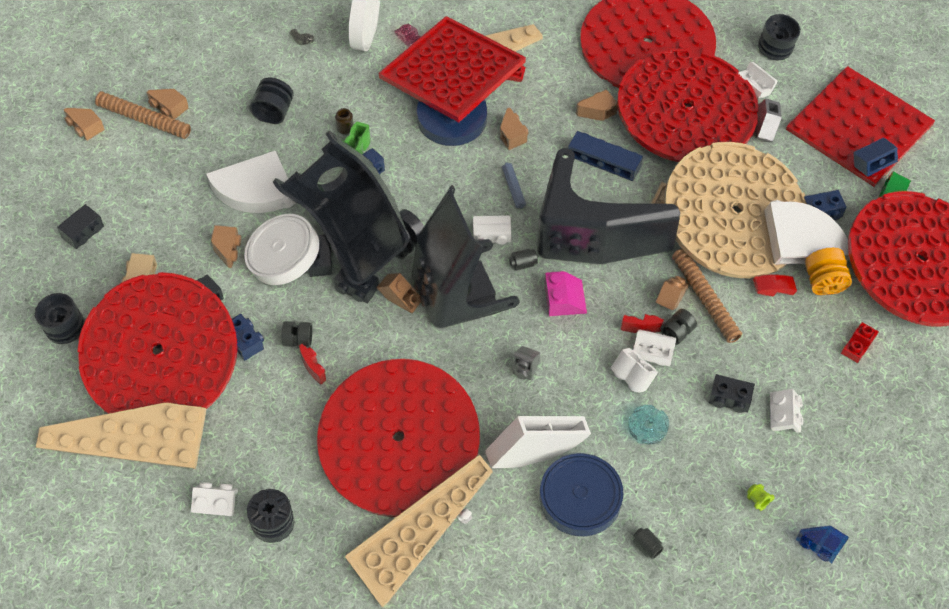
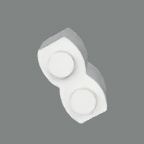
M630 348L623 349L611 366L614 375L618 379L625 380L632 391L639 393L647 390L658 373L653 366L644 361L639 354Z

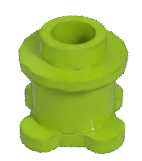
M753 484L747 490V499L752 500L755 503L754 508L760 511L764 510L775 499L773 494L770 495L764 490L762 484Z

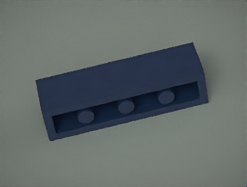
M580 131L575 133L568 145V149L574 152L576 160L630 181H634L642 166V155Z

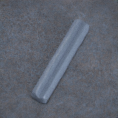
M506 162L502 166V170L516 208L522 209L526 206L523 193L513 165Z

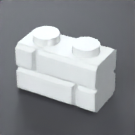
M473 216L474 239L476 241L490 239L492 243L500 245L511 242L510 216Z

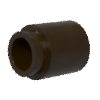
M347 108L339 109L335 115L336 129L339 133H350L351 127L354 124L353 114Z

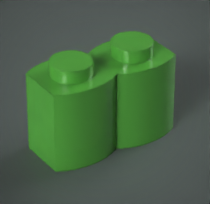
M357 121L351 127L350 135L344 141L361 154H364L363 151L370 145V129L368 124Z

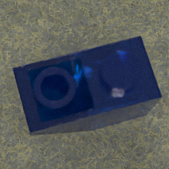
M828 525L801 529L796 540L803 548L811 549L817 553L821 560L833 563L849 537L833 526Z

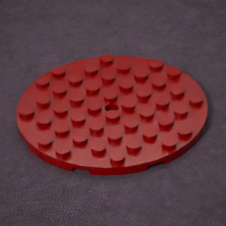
M602 0L589 11L581 28L580 42L585 61L595 74L601 79L604 78L612 83V86L617 88L620 87L623 76L634 63L641 58L645 59L651 56L654 52L683 48L690 49L691 52L702 53L703 51L715 55L716 35L710 20L701 9L689 0ZM644 39H651L652 42L644 41Z
M683 48L666 49L654 52L645 59H639L623 76L617 96V108L620 119L631 137L653 154L675 162H680L695 149L710 146L712 143L736 142L747 144L758 122V100L749 81L744 80L739 74V70L727 61L703 51L702 53H697ZM689 103L692 106L685 108L684 104Z
M913 191L887 193L880 198L870 201L856 216L848 236L849 258L857 279L866 292L879 305L892 314L919 325L931 327L949 326V203L938 198L935 200L925 196L924 193ZM918 254L925 258V262L917 257Z
M164 272L133 277L107 292L86 318L78 343L79 372L91 398L108 414L161 403L208 409L225 390L234 371L237 358V336L234 323L225 305L217 295L192 278ZM156 345H162L163 351L160 354H153V348Z
M413 359L380 361L353 373L330 396L319 421L317 433L318 454L330 483L348 502L373 514L397 517L478 456L480 446L478 416L474 404L465 389L444 370L432 364ZM398 431L404 434V438L401 441L393 439L394 434Z

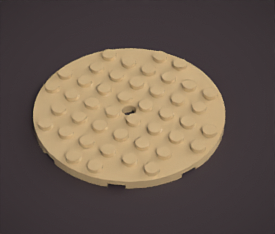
M718 142L695 149L677 164L665 188L664 204H675L679 208L680 220L675 240L692 259L705 268L721 275L734 278H754L761 275H770L787 265L774 264L764 210L770 202L775 200L806 204L805 194L801 192L797 184L798 180L792 172L771 154H764L756 150L754 146L743 143ZM738 206L741 209V212L737 214V212L732 207Z

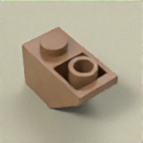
M175 89L147 91L148 103L152 108L159 109L161 114L176 119L189 108L186 97Z
M607 89L597 92L593 96L577 103L576 115L603 121L617 114V101Z
M64 109L66 123L70 127H74L79 137L83 136L88 141L105 130L101 119L92 109Z
M507 108L500 127V139L507 149L511 150L526 143L529 132L527 127L520 122L517 113H514L511 108Z
M215 225L211 239L213 250L228 268H232L233 262L237 261L238 252L236 249L237 246L241 245V235L238 234L237 227Z
M401 273L387 274L376 287L387 300L410 313H413L421 303L420 295Z
M672 276L664 282L656 303L675 310L690 284L686 283V280L680 276Z

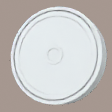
M380 0L352 1L349 19V43L352 49L368 51L370 49L377 28Z
M283 214L273 217L260 225L249 238L244 253L245 263L254 276L265 284L282 285L289 283L303 275L315 261L319 251V237L310 223L302 216Z

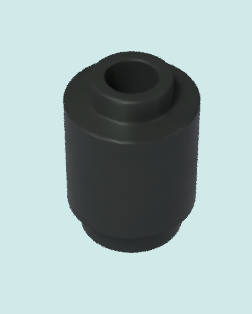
M528 248L512 252L511 257H509V263L511 268H515L517 271L538 264V257L534 249L530 250Z
M640 528L633 535V543L646 557L654 559L664 549L661 545L662 542L649 528Z

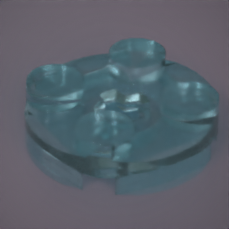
M653 405L639 406L630 416L628 422L629 432L640 444H656L667 435L669 428L668 416L663 410L660 411ZM646 421H649L650 424H654L652 428H647L644 426Z

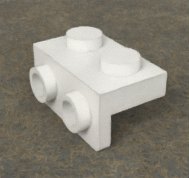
M750 62L746 70L739 72L744 80L749 81L757 98L769 96L777 84L775 78L754 62Z
M638 330L633 350L644 361L653 362L661 366H670L676 338Z
M794 389L770 392V421L773 431L793 428L796 433L801 432L803 417L800 413V407H802L803 403L801 396Z
M200 482L199 485L193 487L191 512L233 516L235 494L238 493V489L232 488L233 485L220 484V487H214L212 483Z

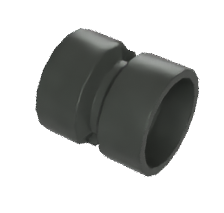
M681 308L661 326V332L663 335L676 338L675 345H678L697 327V321L689 311Z
M284 321L281 334L282 346L294 347L295 344H298V346L303 344L306 347H311L312 323L300 322L297 325L295 321Z

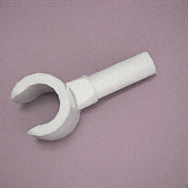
M467 508L457 516L458 520L463 524L468 523L473 517Z

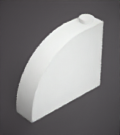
M276 151L207 173L208 182L213 193L220 201L233 209L248 213H267L290 208L297 204L292 199L283 195L273 184L275 178L283 182L288 180Z
M780 200L770 202L764 210L775 265L805 264L806 258L811 253L832 247L843 250L846 261H848V239L841 227L823 211L804 203L781 202Z
M518 416L485 452L491 468L523 467L559 456L580 444L591 433L584 416Z

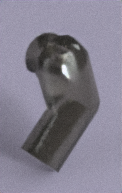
M297 29L290 31V35L299 45H307L314 42L312 34H300Z

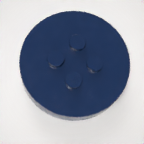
M483 100L465 118L457 122L419 101L417 105V123L424 136L437 144L445 146L467 144L475 140L484 131L487 124V104Z
M585 453L566 455L553 462L542 477L539 494L541 509L546 519L555 528L566 534L583 537L596 535L609 528L617 519L623 502V485L616 470L600 457Z

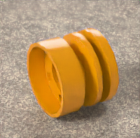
M834 247L824 248L811 253L806 258V269L810 276L809 280L812 291L816 295L838 294L849 288L852 284L843 250Z

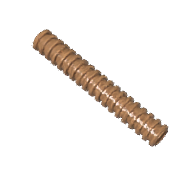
M100 91L95 98V104L99 107L124 115L140 123L148 124L182 139H186L190 134V124H185V122L157 113L140 105L138 106L117 96L115 97Z
M682 248L676 250L672 255L673 260L681 269L684 277L687 278L690 286L693 287L696 295L699 296L702 304L705 305V309L708 310L711 318L714 319L715 324H717L720 332L723 333L728 343L737 341L742 336V332L736 326L727 309L723 307L724 305L720 302L721 300L717 298V294L714 293L715 291L708 284L709 282L702 275L703 273L696 266L697 264Z

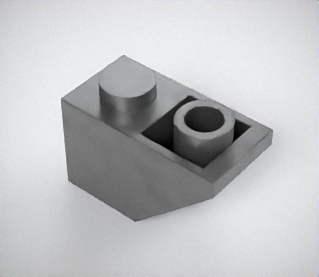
M765 98L758 105V122L755 134L756 139L773 142L782 118L780 102Z
M521 346L514 354L513 374L523 380H532L540 362L541 352Z

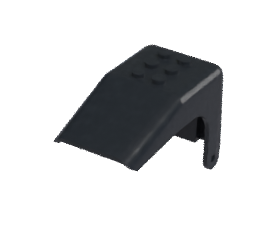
M327 131L326 136L330 142L322 148L324 154L302 174L296 171L285 182L275 178L273 184L283 195L300 204L315 218L330 242L347 280L352 284L360 285L368 281L408 245L409 237L396 201L373 163L331 131ZM335 167H343L341 174L332 182L317 184L319 178L326 171Z
M562 148L557 151L539 215L537 252L541 258L607 264L673 251L680 220V211L675 204L606 203L583 199L573 191L570 183L575 159L574 152L568 148Z
M453 185L449 187L417 236L411 272L415 290L420 294L421 304L426 308L432 324L437 328H445L515 308L520 303L517 296L496 300L494 287L482 261L479 260L482 253L492 249L493 243L490 239L481 241L474 239L454 197L455 187ZM469 284H470V285H471V292H470V294L467 296V292H468V288H469Z

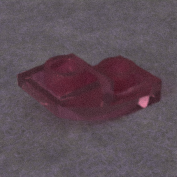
M409 23L395 30V34L408 48L421 38L418 30Z

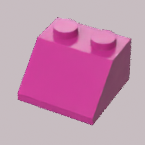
M565 271L545 273L544 285L549 316L587 314L581 279Z

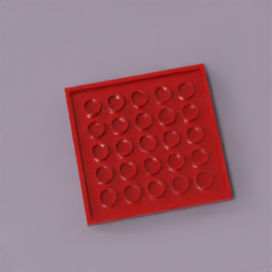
M445 16L378 74L381 80L451 119L460 122L526 63V57Z
M847 66L787 125L786 130L875 187L933 126L935 120ZM884 137L897 147L898 162L867 177L854 167L853 152Z

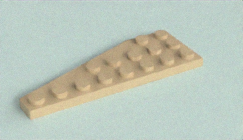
M161 403L39 428L36 448L196 469L207 409Z

